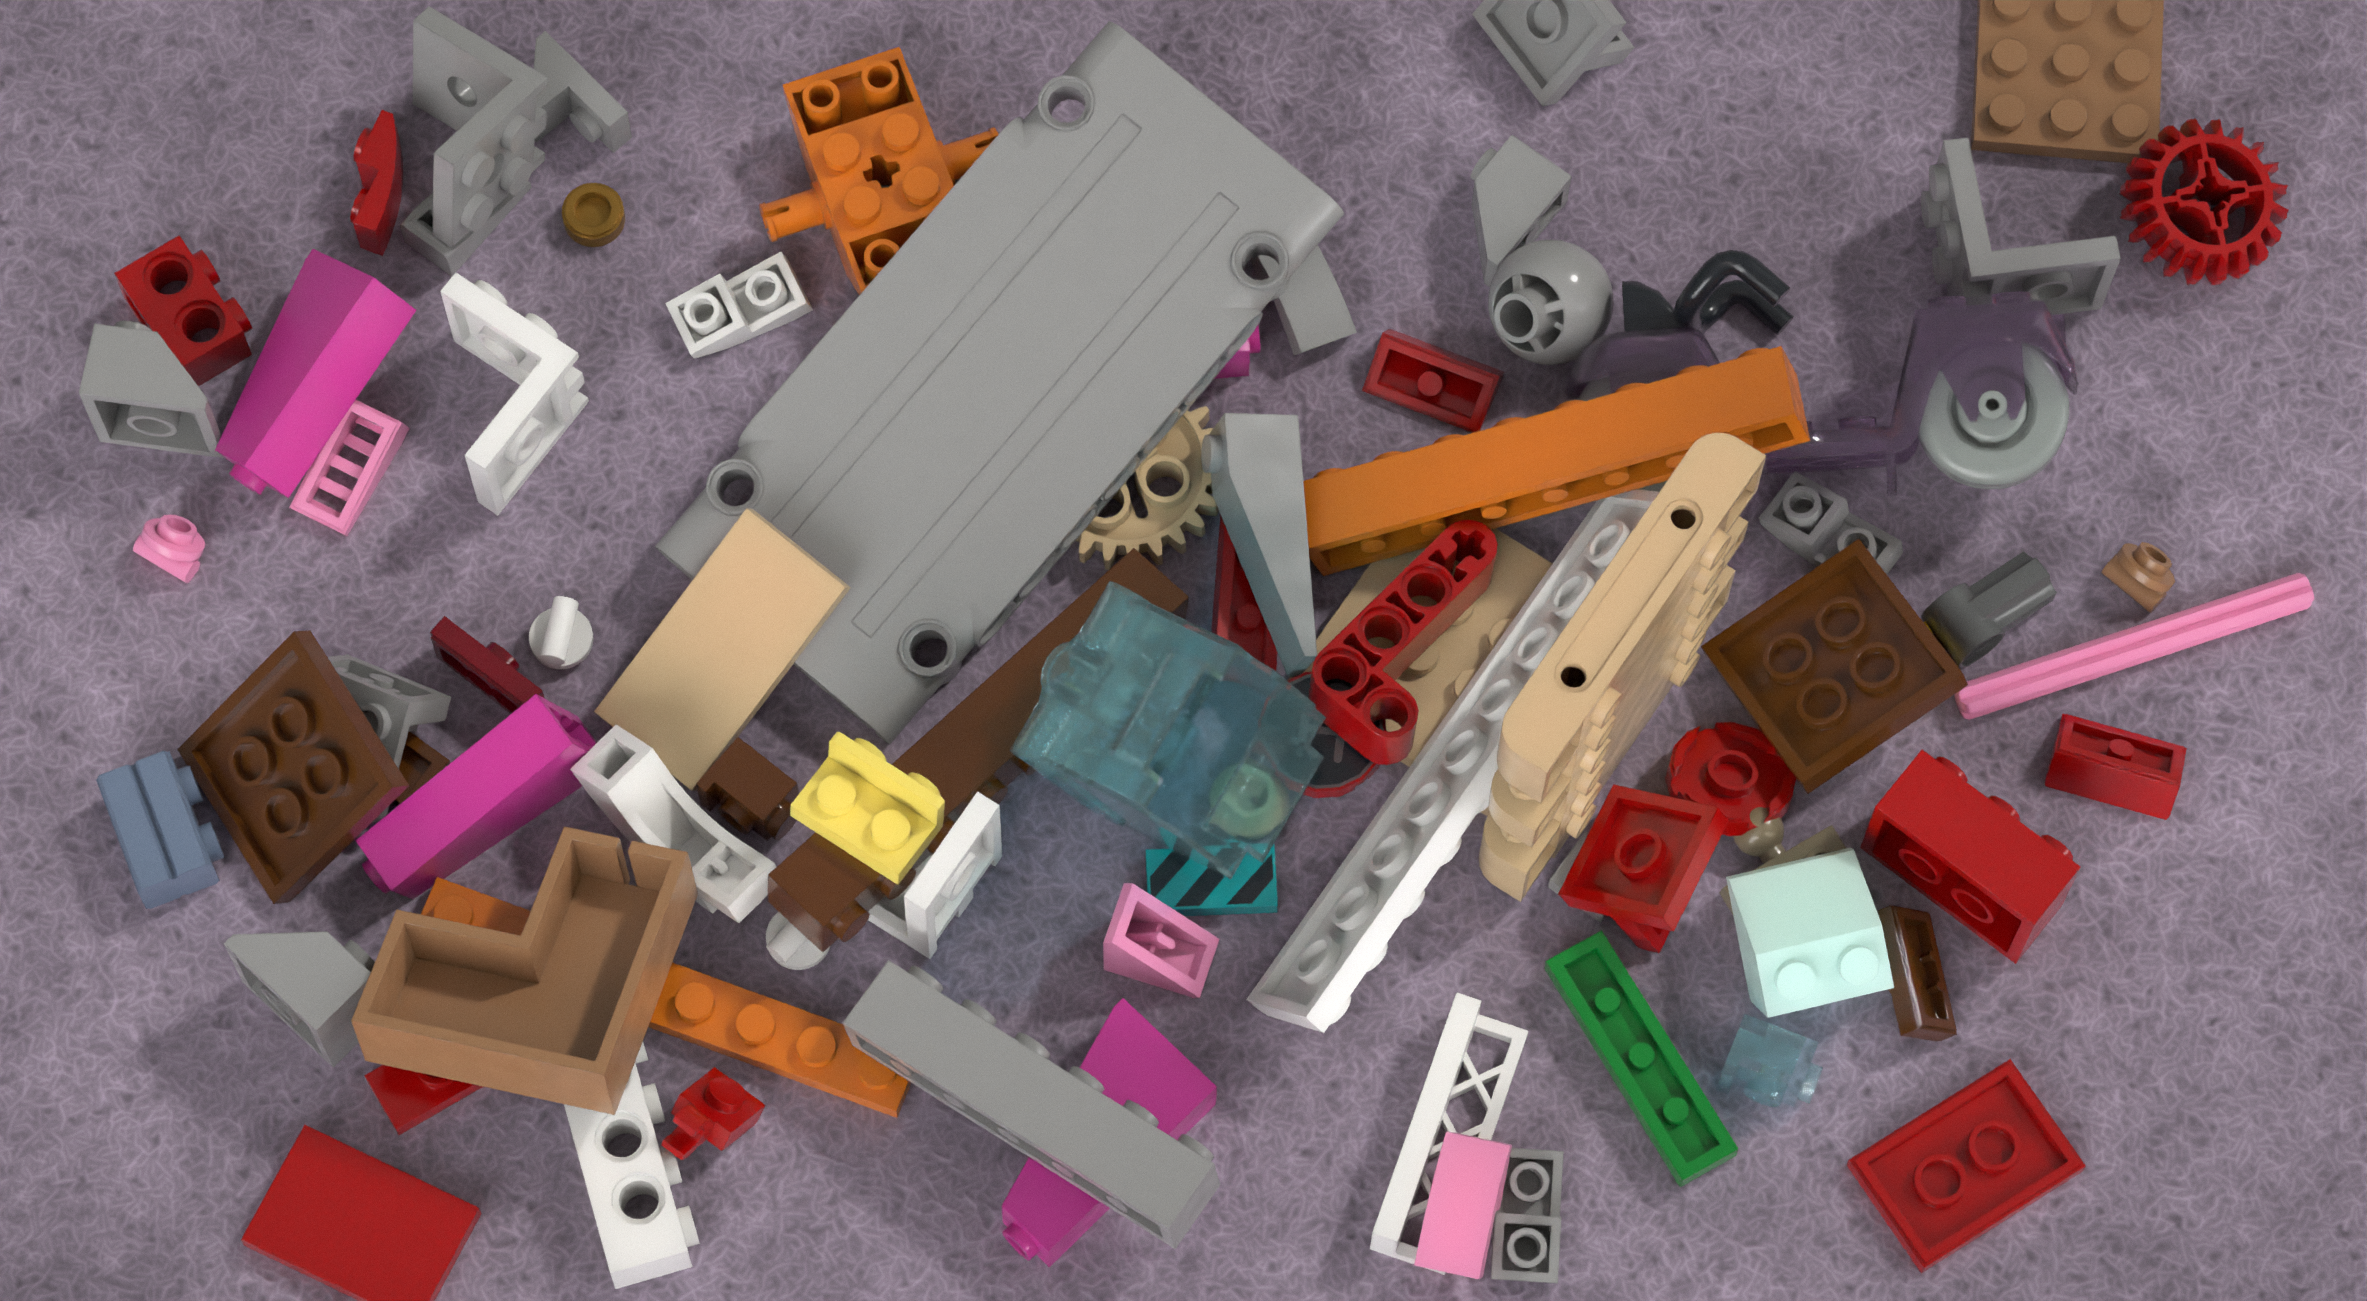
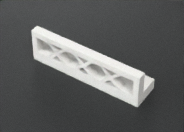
M1460 993L1455 995L1372 1232L1371 1250L1415 1264L1418 1247L1401 1242V1238L1407 1221L1426 1211L1428 1199L1414 1206L1413 1204L1420 1184L1427 1198H1429L1432 1184L1425 1170L1428 1161L1440 1155L1443 1142L1435 1146L1434 1144L1441 1124L1445 1132L1457 1133L1446 1113L1451 1099L1475 1089L1486 1110V1115L1482 1124L1460 1134L1492 1140L1528 1031L1480 1015L1481 1000ZM1474 1031L1510 1043L1504 1063L1478 1075L1467 1054ZM1461 1066H1463L1469 1080L1455 1086ZM1498 1078L1492 1098H1490L1484 1084ZM1429 1269V1270H1432V1271L1441 1273V1274H1443V1275H1445V1273H1446V1272H1442V1271H1438V1270Z

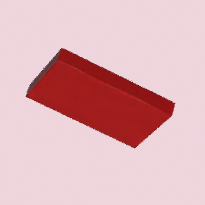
M2011 1059L1855 1155L1847 1163L1849 1170L1921 1273L2077 1176L2086 1167Z
M304 1124L241 1241L244 1246L358 1301H435L482 1213L479 1207Z

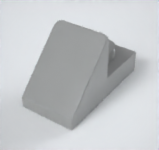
M546 31L536 38L534 70L548 77V86L536 96V105L546 110L547 116L546 128L534 141L538 142L569 116L575 128L585 139L594 143L599 138L613 153L616 152L632 138L628 112Z

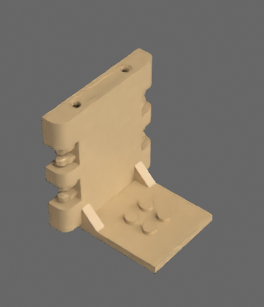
M1711 433L1693 443L1504 715L1497 750L1498 769L1492 779L1489 806L1481 812L1487 818L1481 840L1479 866L1483 875L1490 883L1520 902L1551 857H1556L1569 836L1571 835L1577 839L1584 831L1597 808L1593 804L1595 798L1672 686L1675 684L1678 687H1682L1699 661L1700 654L1696 652L1702 644L1707 630L1727 603L1736 571L1727 564L1743 542L1748 526V521L1740 517V514L1758 489L1766 459L1765 454L1733 435ZM1496 528L1491 530L1495 534L1498 543L1491 584L1395 680L1413 696L1419 710L1412 750L1406 758L1401 760L1408 767L1412 765L1553 564ZM1426 548L1370 563L1316 639L1317 655ZM1455 560L1454 568H1453V574H1452L1453 578H1454L1455 568H1456V566L1459 564V562L1456 561V560ZM1420 595L1411 598L1414 603L1420 606L1429 607L1437 604L1434 599L1428 596ZM1383 637L1368 640L1371 645L1377 648L1386 649L1395 646L1391 640ZM1313 662L1304 672L1312 671ZM1386 719L1387 731H1396L1401 728L1395 721Z

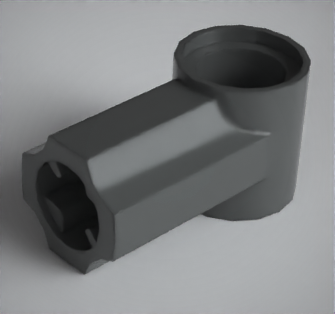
M2023 551L1970 587L1966 583H1962L1942 594L1925 609L1921 615V620L1923 622L1926 621L1935 638L1957 666L1965 668L1995 648L2005 636V632L2052 602L2057 592L2052 586L2049 573L2039 560L2030 557Z

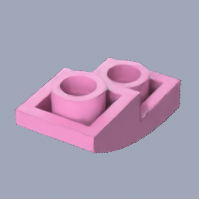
M1450 1131L1445 1133L1425 1211L1415 1266L1474 1279L1483 1277L1495 1212L1500 1210L1512 1148L1511 1144Z

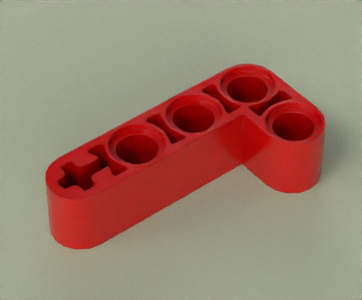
M1466 519L1456 521L1447 527L1324 647L1313 661L1308 695L1310 709L1319 720L1366 759L1375 764L1391 765L1398 763L1408 756L1413 747L1419 712L1418 706L1413 696L1395 680L1491 584L1498 543L1491 529L1479 521ZM1455 560H1456V561L1459 562V564H1458V565L1456 566V568H1455V573H1454V578H1453L1452 574H1453L1454 563H1455ZM1420 595L1428 596L1434 599L1437 604L1429 607L1420 606L1414 603L1411 598ZM1383 637L1391 640L1395 646L1386 649L1377 648L1371 645L1368 640ZM1332 679H1341L1347 681L1353 687L1349 690L1337 691L1328 687L1325 682ZM1380 719H1389L1398 723L1401 728L1391 732L1383 731L1377 728L1373 722Z

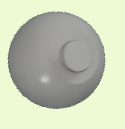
M1539 240L1518 248L1501 263L1489 289V316L1497 336L1514 354L1537 364H1564L1584 356L1603 338L1613 314V290L1603 266L1584 248L1563 240Z

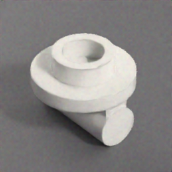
M564 596L554 597L552 607L542 612L534 620L529 631V643L533 655L540 663L549 668H572L586 659L593 646V631L590 622L577 610L579 603L572 598Z
M780 912L775 914L768 924L766 948L772 958L783 967L792 970L811 968L821 962L830 949L828 947L822 953Z

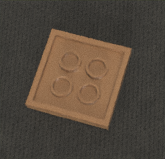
M1978 0L1971 150L2129 163L2135 157L2142 158L2139 153V147L2149 138L2158 140V133L2160 132L2164 0Z

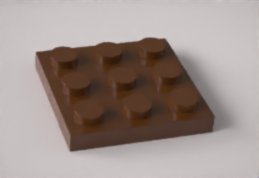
M1860 539L1848 545L1701 646L1706 658L1807 794L1968 685L1962 671Z
M311 630L294 631L177 749L186 765H190L196 781L273 904L292 901L409 786Z

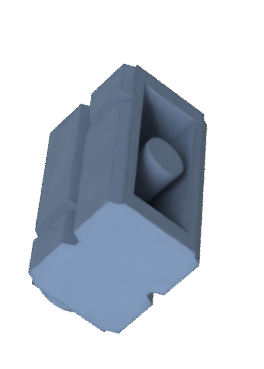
M161 751L136 761L134 765H124L98 776L96 779L135 887L146 909L160 906L178 899L184 894L194 893L215 885L220 881L213 862L225 857L212 823L208 822L200 826L198 824L192 805L202 802L203 798L190 765L178 769L170 751Z

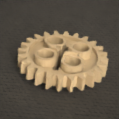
M1207 406L1197 408L1191 412L1187 410L1135 470V487L1142 504L1148 512L1147 517H1137L1125 482L1112 497V499L1121 503L1123 507L1119 513L1108 518L1096 516L1076 539L1080 543V562L1085 563L1097 550L1103 552L1105 570H1110L1115 563L1117 555H1126L1135 548L1139 553L1148 552L1152 560L1159 566L1163 564L1162 546L1169 544L1177 552L1183 554L1186 552V541L1183 534L1185 531L1199 537L1205 535V524L1198 514L1217 516L1219 513L1214 497L1209 495L1212 494L1211 473L1203 471L1201 462V448L1204 436L1209 435L1213 429H1203L1210 420ZM1161 477L1174 478L1182 485L1177 493L1166 497L1158 496L1149 489L1150 484Z

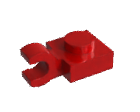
M714 1067L679 1094L671 1111V1114L674 1115L672 1121L678 1126L663 1139L661 1146L680 1160L690 1156L706 1140L723 1151L758 1122L766 1105L747 1092L737 1081L727 1077Z

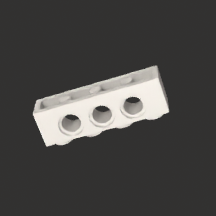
M643 1042L615 1115L564 1104L615 1289L691 1268L692 1264L687 1247L700 1244L690 1207L685 1206L676 1209L670 1186L682 1183V1178L675 1155L664 1147L659 1148L653 1125L664 1122L665 1118L655 1083L643 1087L641 1085L636 1064L648 1061ZM629 1133L641 1139L639 1148L630 1156L615 1157L607 1152L610 1141L620 1134ZM637 1195H650L659 1201L656 1210L646 1218L633 1219L623 1213L627 1202Z

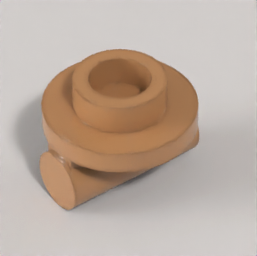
M2142 542L2139 546L2130 543L2124 544L2101 572L2150 613L2163 601L2167 595L2166 592L2175 583L2174 575L2170 571L2172 566L2170 559L2160 549L2146 542Z

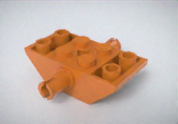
M900 46L782 85L805 167L811 180V189L768 203L763 202L759 204L761 217L765 229L768 228L767 234L771 242L822 224L825 229H829L847 277L859 295L956 184L955 180L960 179L998 136L995 127H992L988 131L943 145L941 140L936 141ZM881 185H889V187L881 188Z

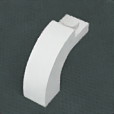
M615 725L570 769L594 802L630 842L637 841L688 852L698 891L696 902L712 914L718 909L737 923H740L768 895V874L777 867L775 863L733 836L714 821L683 790L654 749L626 730Z

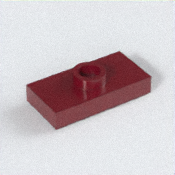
M446 616L430 631V638L437 658L510 714L535 694L545 698L542 689L517 671L520 667L519 663L500 645L490 642L485 647Z

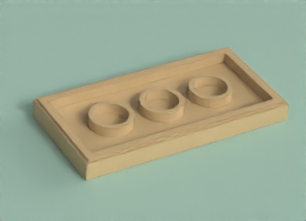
M746 508L594 712L612 727L618 725L652 747L671 775L691 791H697L696 783L735 739L739 737L851 587L755 510Z

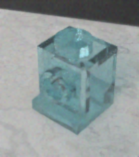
M1744 1014L1716 1090L1728 1095L1732 1083L1744 1087L1743 1093L1748 1098L1765 1106L1779 1107L1781 1102L1794 1107L1797 1099L1809 1104L1823 1067L1811 1063L1819 1042Z

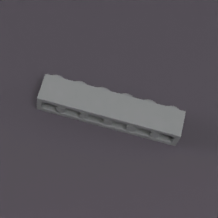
M888 960L843 1022L852 1046L1176 1249L1220 1186L1215 1164L1211 1162L1214 1155L1204 1145L1188 1135L1181 1134L1178 1140L1158 1129L1159 1121L1141 1105L1131 1100H1126L1122 1106L1102 1094L1105 1090L1104 1086L1083 1069L1072 1066L1067 1072L1049 1061L1048 1059L1051 1056L1049 1051L1032 1037L1019 1032L1013 1038L995 1027L996 1019L979 1004L965 999L960 1005L941 993L943 986L921 968L911 966L907 972Z

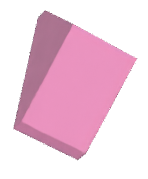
M1124 883L1103 942L1104 970L1192 998H1200L1220 939L1135 884Z

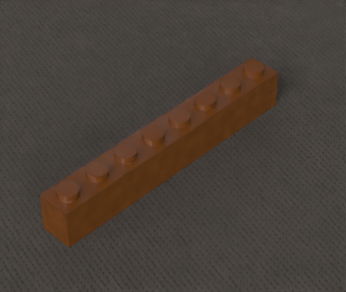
M1133 548L891 764L907 775L914 772L924 776L937 787L941 797L945 800L943 827L899 885L815 832L768 874L767 901L822 953L838 938L842 942L853 938L868 921L870 916L868 911L885 896L889 900L898 897L911 884L916 875L915 869L931 854H934L977 791L995 803L1000 804L1008 792L1007 786L1022 772L1026 775L1036 772L1048 760L1053 751L1052 745L1067 731L1074 735L1085 728L1097 713V704L1111 691H1114L1116 694L1124 692L1140 675L1143 669L1142 663L1157 650L1164 654L1180 641L1187 630L1185 619L1189 596Z

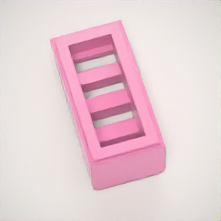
M355 400L309 467L289 508L348 536L402 445L410 428L401 421ZM357 424L381 435L376 445L352 435ZM345 445L369 457L364 468L339 456ZM334 467L358 479L353 490L326 478L330 469ZM319 488L346 501L341 513L313 499Z

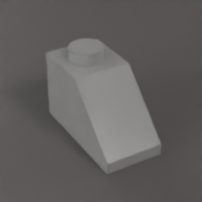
M1513 135L1508 138L1498 152L1493 148H1489L1478 160L1470 176L1474 180L1471 205L1484 284L1490 287L1492 279L1501 263L1518 248L1534 242L1567 203L1572 178L1570 174Z

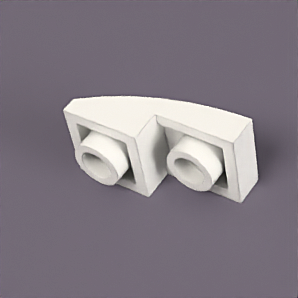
M782 252L773 255L728 281L721 274H718L665 303L690 355L694 359L736 346L813 311L788 258Z

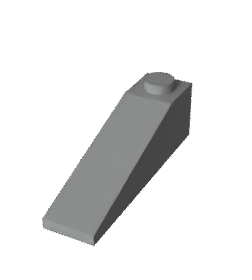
M1224 413L1210 434L1204 436L1201 448L1202 468L1205 473H1211L1212 495L1287 677H1296L1302 674L1317 657L1298 415Z

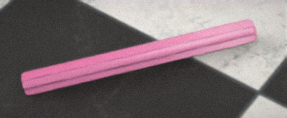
M2296 573L1969 680L1965 688L1954 694L1956 705L1962 717L1971 720L2308 609L2314 600L2313 590L2308 578L2304 574Z

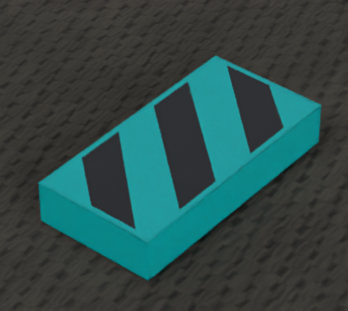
M1275 844L1145 850L1147 893L1183 916L1278 912Z

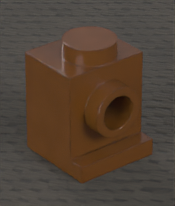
M739 737L735 739L696 783L700 805L710 812L718 803L721 804L718 808L719 814L742 834L747 835L753 829L767 841L770 837L780 840L797 821L790 816V805L799 794L797 782Z

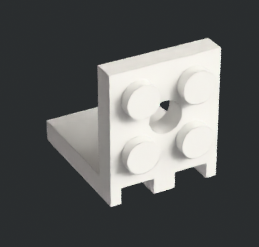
M455 272L440 291L454 342L520 385L465 454L478 503L499 515L587 405L589 400L588 397L578 391L585 383L583 373L573 367V364L579 358L578 352L558 340L556 331L546 321L532 313H528L523 317L506 306L507 301L504 296L487 282L477 280L473 284Z
M977 791L934 854H931L915 869L916 875L911 884L898 897L889 900L885 896L868 911L870 913L868 920L931 959L937 950L938 938L954 915L958 918L962 915L973 899V888L990 864L996 866L1002 858L1000 805Z

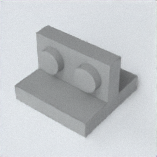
M1483 0L1472 14L1542 106L1557 103L1585 71L1620 64L1635 48L1621 30L1627 22L1610 0Z

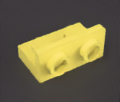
M837 731L829 741L828 757L791 803L790 816L899 885L943 827L945 800L941 797L937 787L924 776L914 772L908 775L888 763L884 754L869 741L862 738H856L853 741Z

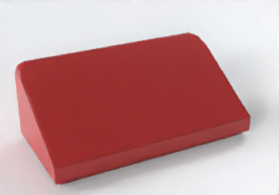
M1387 329L1382 332L1362 391L1474 433L1481 431L1505 372L1395 330Z
M2062 713L2045 778V786L2167 820L2170 817L2180 788L2187 748Z

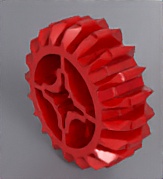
M2196 118L2189 119L2183 123L2180 131L2174 125H2168L2158 133V140L2149 138L2139 147V153L2142 158L2135 157L2128 163L2125 172L2132 179L2127 180L2121 185L2119 195L2132 201V203L2121 210L2120 219L2137 222L2138 227L2129 234L2128 242L2138 243L2145 240L2150 248L2145 251L2143 262L2150 263L2158 256L2165 260L2163 266L2164 277H2172L2182 267L2184 268L2187 285L2197 284L2204 274L2211 286L2220 285L2227 279V274L2231 275L2234 279H2239L2250 271V264L2260 265L2269 256L2266 246L2272 247L2279 242L2282 232L2275 225L2280 224L2287 218L2289 210L2275 201L2286 194L2288 185L2271 182L2269 177L2278 171L2279 162H2267L2263 165L2258 156L2263 152L2264 142H2256L2249 148L2242 144L2244 127L2234 128L2226 137L2224 136L2220 119L2211 120L2204 130ZM2182 161L2184 173L2179 176L2180 189H2176L2170 196L2162 197V180L2168 165ZM2218 168L2223 170L2232 180L2225 178ZM2197 194L2200 202H2197V199L2192 198ZM2208 202H2210V205L2216 206L2210 210ZM2245 207V222L2240 237L2237 241L2226 244L2224 231L2229 228L2228 215H2231L2237 208ZM2173 223L2182 226L2189 233L2190 238L2182 233Z

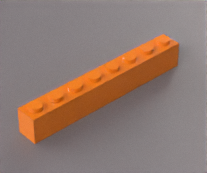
M1782 346L1772 349L1755 348L1745 351L1737 359L1712 366H1690L1682 369L1673 377L1648 384L1630 383L1618 388L1615 393L1588 401H1566L1549 412L1527 418H1506L1497 422L1492 428L1467 435H1446L1435 440L1432 445L1407 452H1386L1378 455L1371 462L1347 469L1330 468L1322 470L1315 474L1313 478L1303 481L1309 558L1321 574L1326 576L1427 548L1447 527L1456 521L1475 520L1485 524L1492 530L1665 482L1693 443L1711 433L1733 435L1763 454L1809 442L1810 437L1797 374Z

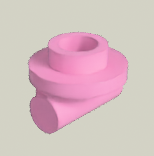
M164 515L161 518L150 519L144 524L143 530L133 546V552L181 581L189 583L199 570V558L205 548V541L197 532L196 526L189 520L177 515Z

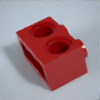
M180 235L114 273L126 302L140 323L149 327L152 331L158 332L198 386L252 355L245 337V333L253 329L249 319L234 297L225 302L214 288V285L221 282L211 261L202 249L192 254ZM170 282H186L184 288L177 293H159ZM213 328L219 330L216 336L209 341H191L192 337L202 329Z

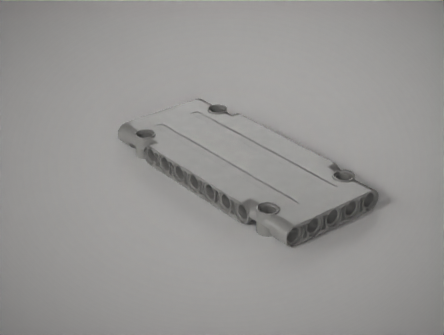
M1108 21L1063 75L1051 79L1043 86L1039 93L1038 104L1025 119L1020 116L1015 118L998 134L761 408L741 434L738 440V451L731 459L720 462L712 469L707 478L706 488L655 545V548L693 580L746 508H750L851 587L793 665L868 728H873L876 734L890 745L941 685L947 684L956 677L961 668L962 660L975 645L981 647L986 644L999 631L1242 347L1260 323L1263 316L1262 309L1269 301L1276 300L1285 292L1290 283L1291 275L1339 221L1344 212L1325 191L1127 31L1117 24ZM1068 99L1077 100L1085 106L1082 115L1075 121L1065 123L1052 117L1054 108L1061 101ZM1265 255L1275 259L1279 266L1275 274L1270 278L1255 280L1244 272L1247 262L1253 257ZM745 479L754 483L753 495L745 504L729 506L724 503V491L733 481ZM929 639H940L948 647L944 660L939 665L931 668L916 664L915 652L918 646Z

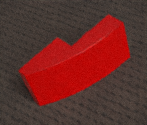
M381 110L373 128L367 127L362 131L354 149L353 160L357 164L364 188L360 190L353 203L350 221L354 225L360 248L383 256L393 233L402 197L403 155L394 116L390 112Z

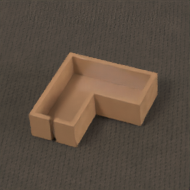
M563 827L521 936L396 909L351 1020L365 1061L615 1115L698 896L688 852L632 841L628 854L637 885L634 886L629 885L630 876L620 838Z

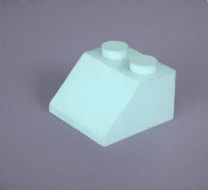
M1846 848L1726 877L1750 1001L1766 1017H1774L1894 988L1882 923L1854 849Z

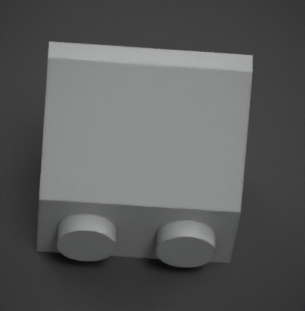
M119 321L114 326L94 323L79 395L99 441L223 458L221 454L215 451L222 435L207 397L158 332L152 331L143 324L132 321Z
M324 931L233 934L224 943L242 982L333 1068L359 1043L351 1020L375 962L353 940H349L342 946L333 936Z

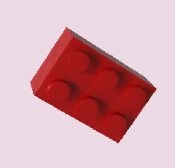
M1922 749L1875 806L1860 848L2016 964L2062 907L2081 866L2073 861L2072 853L2059 840L2049 835H2042L2040 837L2021 823L2019 814L2009 803L1993 795L1987 798L1967 783V776L1955 763L1940 756L1935 759Z

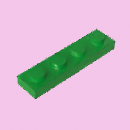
M1603 931L1597 932L1547 960L1544 967L1545 971L1679 1187L1735 1157L1738 1152L1737 1145Z

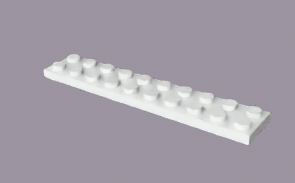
M1636 489L1596 501L1246 1000L1267 1016L1322 1033L1326 1031L1329 1025L1335 1023L1344 1015L1351 1002L1350 995L1366 972L1375 968L1384 958L1388 949L1387 942L1403 919L1409 917L1418 909L1425 896L1424 889L1440 866L1449 862L1458 852L1462 842L1461 836L1474 817L1489 806L1492 779L1498 769L1497 750L1502 722L1508 708L1659 492Z

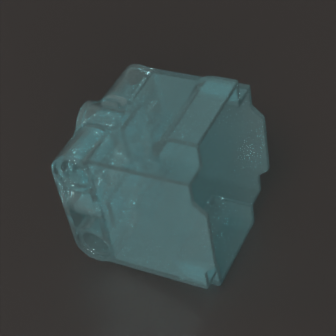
M1109 581L1080 632L1070 642L1057 646L1047 657L1042 668V690L1039 701L1010 748V752L1089 810L1096 814H1105V819L1121 827L1125 825L1191 860L1232 879L1245 855L1263 863L1324 759V756L1311 747L1310 744L1326 717L1314 708L1316 704L1275 670L1252 657L1238 644L1150 603L1131 590Z

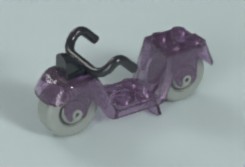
M1737 250L1716 253L1707 260L1685 286L1675 303L1674 309L1658 290L1639 281H1622L1624 331L1599 337L1580 353L1570 370L1565 394L1571 399L1588 401L1615 393L1618 388L1630 383L1648 384L1676 376L1679 371L1690 366H1712L1719 364L1717 356L1703 333L1718 321L1731 306L1740 304L1746 307L1774 333L1779 335L1794 317L1779 304L1789 292L1790 287L1757 258L1745 251ZM1735 275L1742 279H1735L1720 284L1727 276ZM2022 291L1994 294L1991 296L1992 304L1966 306V297L1942 296L1928 299V308L1915 310L1890 426H1877L1876 417L1860 416L1839 419L1838 429L1813 431L1812 422L1806 421L1810 441L1765 453L1766 459L1761 475L1794 473V471L1804 473L1885 467L1887 496H1897L1896 466L1907 463L1915 455L1920 441L1928 458L1941 472L1966 486L1979 489H2004L2026 482L2040 473L2052 461L2060 449L2069 419L2067 389L2076 395L2079 385L2075 361L2066 345L2064 314L2051 315L2045 302L2031 301L2030 293ZM1667 481L1639 488V490L1660 492Z

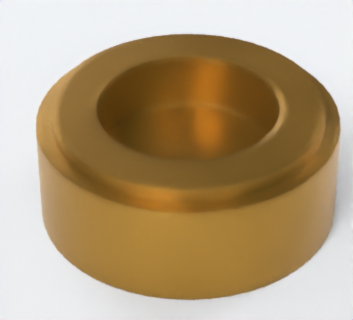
M586 183L580 185L567 195L562 205V218L565 230L570 238L580 245L587 247L607 245L614 241L624 228L625 212L623 202L618 193L605 184Z

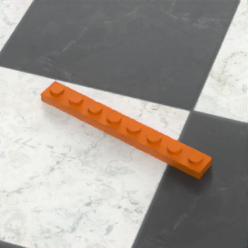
M439 877L436 878L421 912V915L520 936L530 914V910ZM673 962L648 1026L665 1034L896 1118L900 1113L911 1082L852 1046L843 1024Z

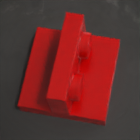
M1613 784L1558 894L1569 907L1612 917L1638 948L1660 953L1670 931L1674 932L1729 820L1715 806Z

